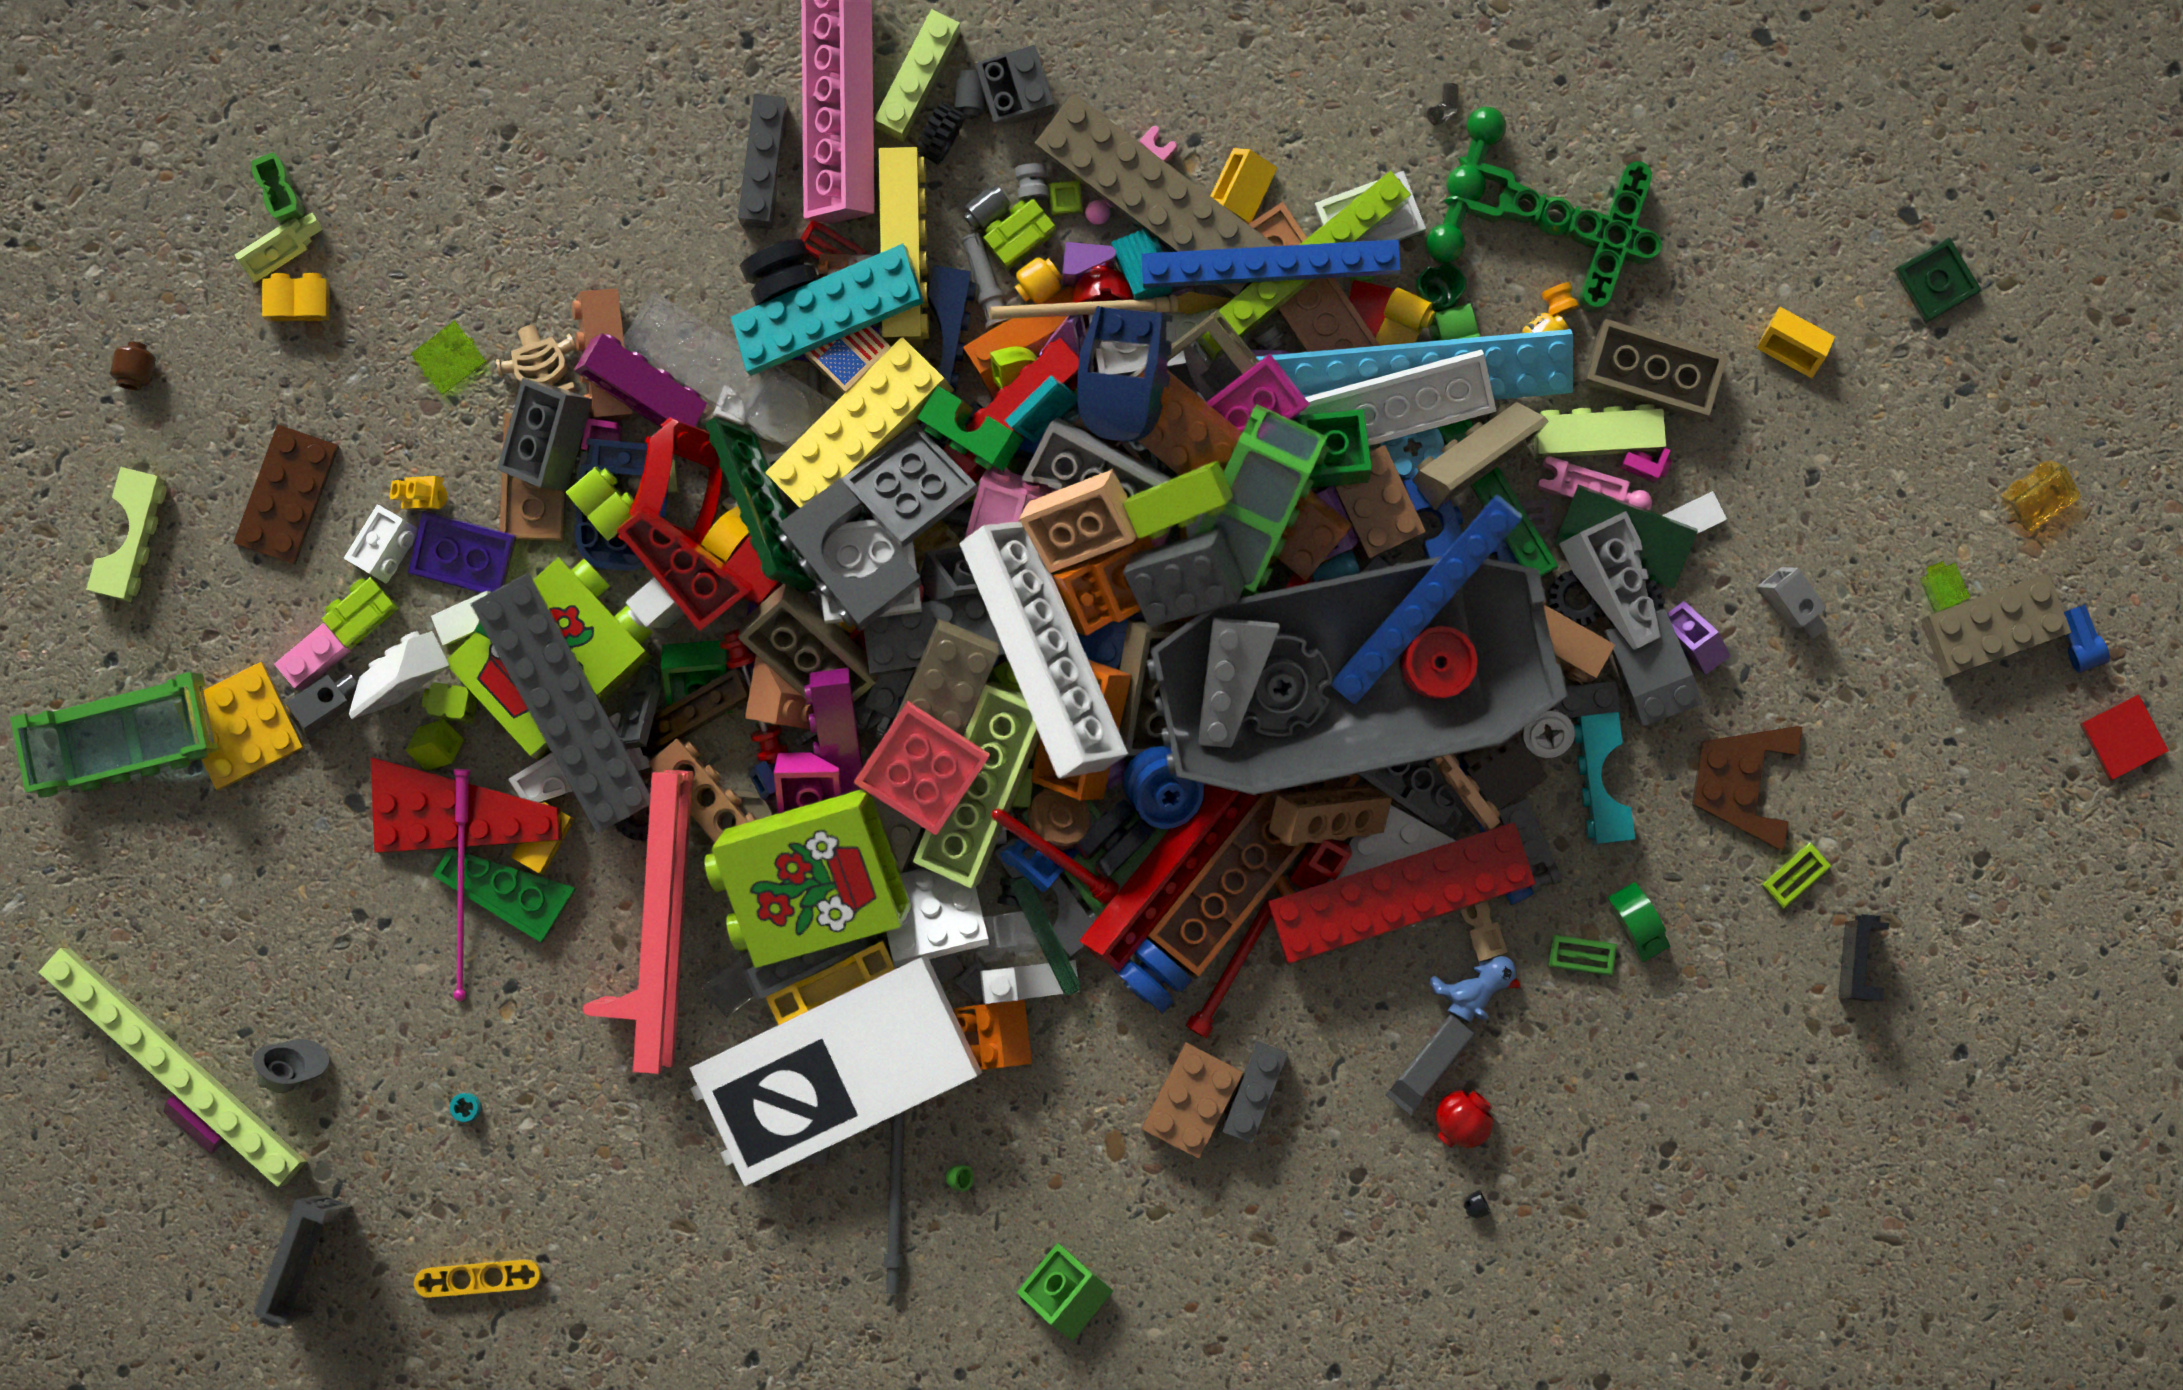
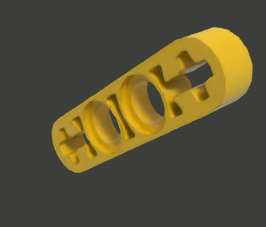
M530 1259L429 1267L417 1273L414 1278V1288L419 1295L428 1298L524 1290L532 1288L539 1283L542 1271L539 1264ZM524 1265H528V1269L534 1271L535 1276L529 1278V1283H525L524 1278H513L512 1282L514 1285L509 1286L510 1274L507 1266H512V1273L520 1272L524 1269ZM492 1267L498 1268L503 1274V1280L498 1286L489 1285L485 1279L487 1270ZM459 1270L466 1271L471 1278L469 1286L465 1289L457 1288L453 1282V1276ZM442 1271L448 1272L446 1284L449 1291H444L445 1284L433 1286L432 1292L428 1291L427 1286H422L421 1281L427 1278V1273H431L432 1279L445 1278Z

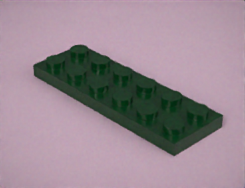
M713 417L706 423L710 434L709 440L716 449L720 459V468L726 474L730 484V493L737 501L741 511L740 518L747 526L751 536L750 543L759 556L763 574L770 580L809 592L817 586L814 576L808 577L798 564V561L801 560L794 550L789 553L778 539L781 535L778 524L789 515L776 483L765 473L769 466L756 434Z

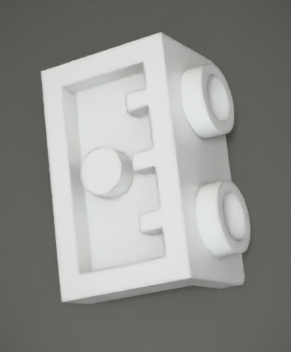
M377 504L344 559L382 582L388 583L392 575L397 571L408 549L413 545L418 528Z

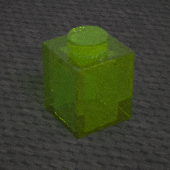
M1944 561L1931 565L1926 568L1928 574L1919 578L1934 613L1971 598L1956 563L1946 566Z

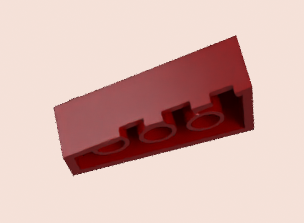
M646 505L623 522L616 530L699 631L750 592L753 586Z

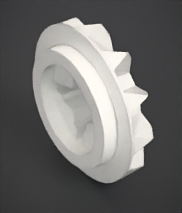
M1556 709L1545 712L1524 727V742L1527 748L1533 754L1543 758H1553L1565 753L1572 745L1575 737L1574 726L1568 715H1564ZM1545 724H1548L1552 730H1557L1553 732L1552 743L1549 742L1546 735H1540L1545 731Z

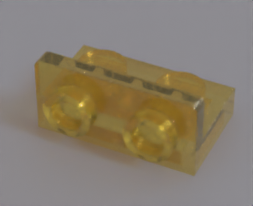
M2053 460L2038 464L2032 473L2023 479L2011 483L2008 490L2000 495L2004 502L2012 506L2024 530L2030 533L2082 497L2066 466Z

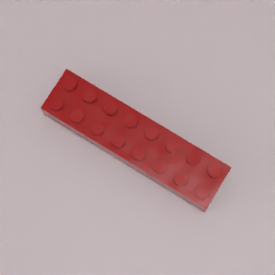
M1513 822L1268 901L1267 906L1286 964L1290 965L1527 889L1536 883L1516 824Z

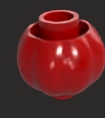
M1457 1090L1445 1095L1436 1110V1122L1440 1129L1437 1136L1450 1148L1455 1144L1464 1148H1475L1482 1145L1490 1137L1493 1130L1494 1118L1489 1113L1493 1108L1492 1105L1475 1090L1470 1094L1464 1090Z

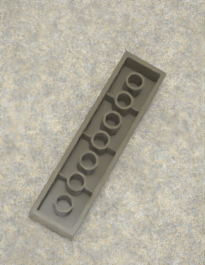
M1072 93L1035 142L1036 149L1138 227L1147 229L1151 237H1157L1159 243L1171 252L1276 246L1074 93ZM1252 282L1215 285L1234 298Z
M938 619L895 719L908 701L962 736L999 654L998 643ZM873 796L901 874L922 826Z

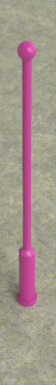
M469 769L454 770V775H456L455 822L458 824L457 990L454 991L453 997L459 1002L466 998V992L463 990L465 824L468 822L469 775H471V770Z

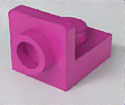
M1664 447L1656 463L1651 462L1652 457L1643 452H1628L1624 456L1619 468L1655 483L1660 476L1665 477L1672 463V460L1668 458L1670 449Z

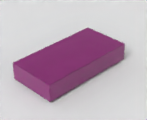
M172 1095L166 1101L164 1113L210 1154L220 1146L222 1137L176 1095Z

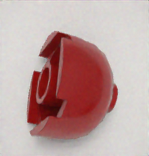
M1105 265L1096 266L1078 278L1072 291V303L1134 300L1130 285L1123 273ZM1083 315L1084 322L1089 323V315Z

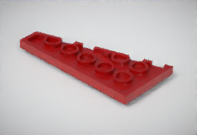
M371 757L374 853L458 848V824L455 822L456 780ZM469 783L465 847L562 841L561 808Z

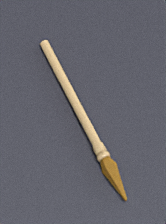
M1187 292L1179 296L1170 295L1169 297L1162 296L1154 297L1153 299L989 307V317L993 320L1093 315L1097 306L1156 313L1169 312L1174 314L1182 312L1191 315L1225 306L1233 298Z

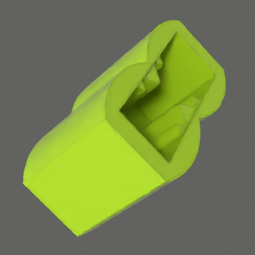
M594 467L567 490L566 494L607 541H610L618 534L616 531L618 527L631 517L628 513L634 499L627 492L622 495L614 485L618 481L607 468L601 471L598 467Z

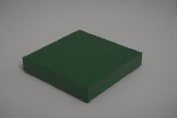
M1950 237L1894 269L1895 274L1925 324L1982 292Z

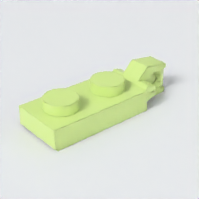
M313 213L299 220L294 218L235 254V257L251 280L256 283L306 251V246L312 242L310 237L323 229Z

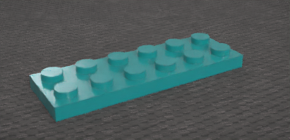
M900 244L731 316L746 372L752 376L924 303L908 248L904 244Z

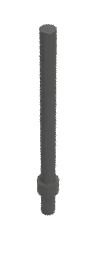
M905 1111L892 1116L888 1250L887 1254H884V1267H887V1294H899L900 1268H903L904 1254H900Z

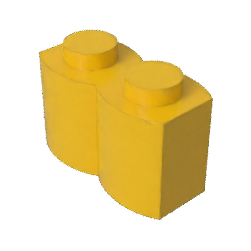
M286 273L271 274V278L262 279V317L266 321L276 322L330 320V282L326 278H322V274L304 273L302 278L291 279L290 275Z

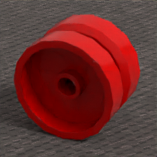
M1438 626L1423 630L1401 653L1399 666L1403 680L1412 691L1425 698L1440 699L1457 695L1470 685L1476 674L1478 659L1474 645L1465 634L1455 628ZM1436 657L1443 659L1440 663L1443 666L1442 669L1436 667Z

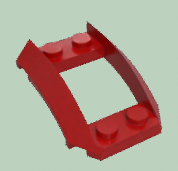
M669 417L660 425L663 427L652 437L647 436L645 442L648 443L645 467L636 497L628 514L632 516L646 505L659 515L668 488L673 454L709 467L707 488L693 530L668 522L703 548L704 546L701 543L713 526L721 497L723 471L719 465L720 459L716 449L710 443L708 431Z

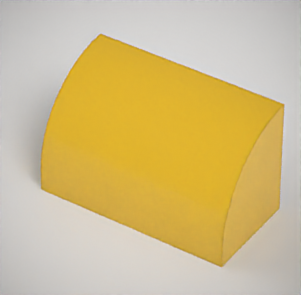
M1233 148L1211 193V197L1244 222L1251 223L1278 167L1250 149Z
M1779 306L1756 349L1812 379L1827 357L1835 336Z
M561 811L562 841L519 843L510 857L544 875L575 818Z

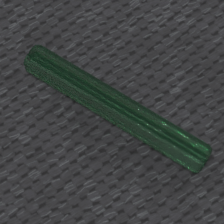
M1026 877L1014 880L1011 883V888L1065 995L1074 994L1081 989V984L1030 881Z

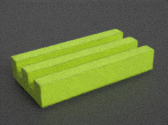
M1810 842L1761 885L1779 903L1778 905L1784 909L1832 866ZM1809 852L1813 855L1775 889L1773 884ZM1817 861L1822 865L1787 897L1783 898L1781 893Z

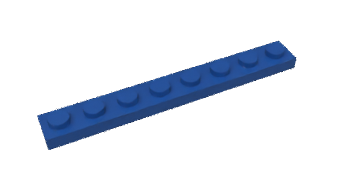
M1399 239L1142 254L1143 288L1400 274Z
M1496 495L1332 679L1331 686L1355 705L1520 522L1523 515Z

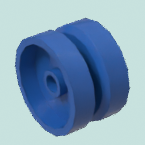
M1165 746L1151 747L1138 753L1129 762L1123 774V790L1128 801L1144 821L1150 826L1160 829L1176 828L1187 823L1198 812L1203 801L1204 792L1202 783L1178 778L1177 773L1170 774L1166 755L1172 754V749L1165 748Z
M1145 939L1133 953L1141 961L1139 966L1129 959L1119 972L1113 968L1111 969L1125 981L1123 984L1144 1003L1149 1002L1163 1014L1173 1003V998L1161 985L1165 982L1176 992H1182L1192 979L1154 944Z

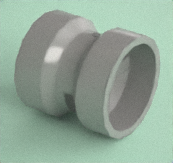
M1031 163L1015 168L1016 179L1020 182V187L1017 189L1019 201L1025 200V202H1029L1031 199L1040 201L1049 198L1048 186L1044 182V178L1047 176L1045 164Z

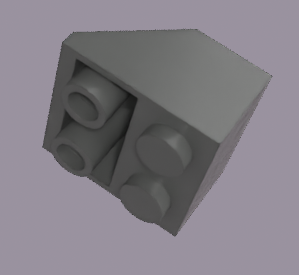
M1036 45L975 63L994 124L1026 122L1054 113V102Z

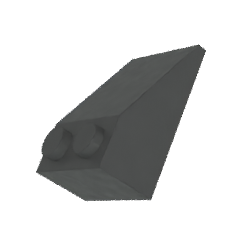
M1666 609L1655 612L1660 638L1633 650L1616 627L1605 631L1607 640L1615 644L1612 655L1633 718L1643 727L1703 704L1694 675Z

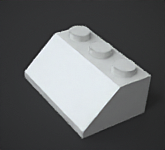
M415 631L400 639L402 644L387 649L384 652L385 657L378 658L368 664L370 669L361 675L358 680L349 711L351 719L401 703L449 666L433 631L422 635Z

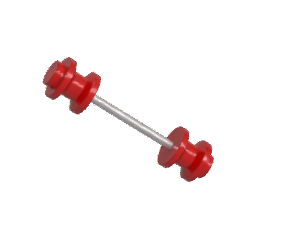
M740 629L725 633L723 635L724 640L719 644L721 649H728L731 658L726 661L727 668L741 667L750 689L752 679L747 664L755 661L756 654L749 652L748 647L738 639ZM759 721L761 729L750 735L751 741L759 742L761 751L756 755L759 761H766L767 764L776 763L778 753L788 752L787 745L780 744L777 737L782 732L781 726L773 725L767 727L766 722Z

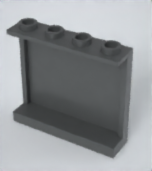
M324 1195L295 1200L253 1312L254 1315L262 1317L260 1320L262 1324L279 1328L280 1325L293 1324L295 1321H300L312 1315L313 1311L294 1305L324 1223L348 1218L352 1208L351 1205Z

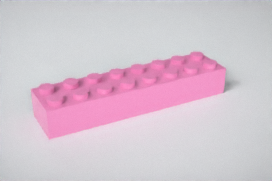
M801 0L804 219L835 224L874 214L872 0Z

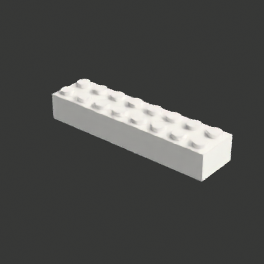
M1020 521L983 525L959 544L1058 778H1065L1103 771L1128 755L1054 579L1046 569Z

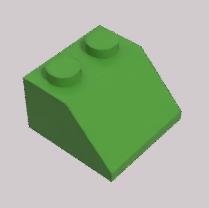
M1057 1243L1016 1293L1051 1326L1073 1341L1114 1290L1061 1244Z

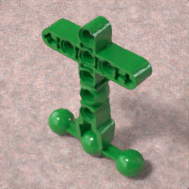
M1487 106L1477 108L1467 119L1466 128L1468 135L1472 139L1466 157H1458L1460 166L1453 169L1447 177L1446 188L1450 197L1444 199L1443 202L1448 206L1443 223L1432 228L1426 237L1425 245L1427 252L1434 260L1440 263H1450L1460 258L1466 244L1464 235L1460 230L1466 213L1492 223L1497 222L1500 218L1521 223L1531 222L1533 227L1537 223L1539 228L1547 235L1559 236L1565 234V238L1568 239L1571 236L1577 243L1595 249L1578 300L1583 310L1590 313L1599 312L1605 307L1612 296L1624 259L1636 264L1645 265L1653 261L1661 250V239L1656 233L1636 226L1651 183V169L1647 164L1640 161L1632 162L1625 168L1619 177L1607 215L1588 209L1581 211L1580 206H1576L1574 209L1572 204L1565 198L1556 196L1546 198V194L1540 196L1537 191L1516 182L1515 175L1511 171L1484 163L1489 146L1502 140L1506 133L1507 125L1503 114L1496 108ZM1632 174H1638L1639 183L1633 191H1628L1633 181ZM1485 178L1504 186V192L1498 197L1499 206L1497 208L1477 202L1485 193ZM1522 199L1529 200L1533 205V211H1522L1518 206V201ZM1622 201L1628 202L1632 206V214H1623L1618 208V203ZM1558 210L1563 216V221L1559 223L1551 221L1548 211ZM1586 220L1590 222L1593 231L1591 233L1582 232L1578 227V221ZM1612 230L1619 232L1623 239L1622 243L1615 244L1611 242L1608 238V232ZM1638 242H1648L1652 247V253L1643 254L1640 252ZM1607 260L1610 262L1612 272L1603 273L1600 271L1598 261ZM1597 283H1603L1597 294V297H1599L1598 301H1592L1590 293L1594 290Z

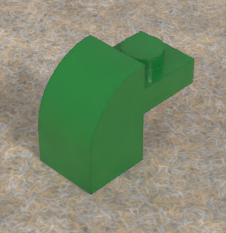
M1636 882L1607 897L1617 921L1628 933L1636 954L1642 962L1670 948L1665 935L1666 929L1661 918Z

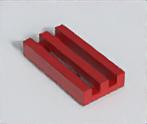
M811 220L800 238L804 241L809 255L819 260V254L823 253L806 244L807 240H810L831 254L845 253L812 234L814 229L856 254H867L866 250L818 221Z

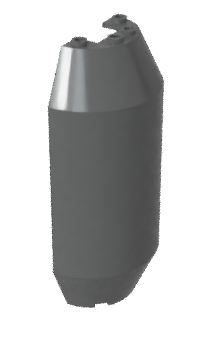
M1441 557L1239 598L1237 603L1202 612L1152 648L1153 659L1147 660L1150 678H1157L1161 697L1155 698L1158 716H1165L1167 728L1161 729L1165 748L1171 747L1172 754L1166 755L1170 774L1177 773L1178 778L1258 795L1502 744L1567 697L1561 666L1556 663L1544 610L1546 600L1539 569L1486 558L1424 627L1423 630L1438 626L1455 628L1465 634L1474 645L1478 659L1476 674L1470 685L1459 694L1432 699L1422 697L1412 691L1402 677L1399 666L1400 654L1355 705L1331 685H1327L1324 687L1323 693L1329 697V703L1323 714L1310 727L1305 728L1302 724H1296L1293 727L1292 735L1281 737L1269 736L1257 732L1253 727L1254 719H1248L1246 722H1241L1231 748L1199 745L1198 742L1213 618L1278 623L1280 627L1278 632H1288L1302 636L1307 642L1306 650L1313 647L1318 648L1329 665L1333 679ZM1436 657L1435 665L1440 669L1443 668L1440 664L1443 661L1441 657ZM1279 679L1278 681H1276L1277 689H1281L1283 687V680Z

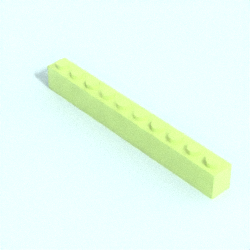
M60 948L39 971L45 979L277 1187L286 1186L307 1161L74 951L68 948Z

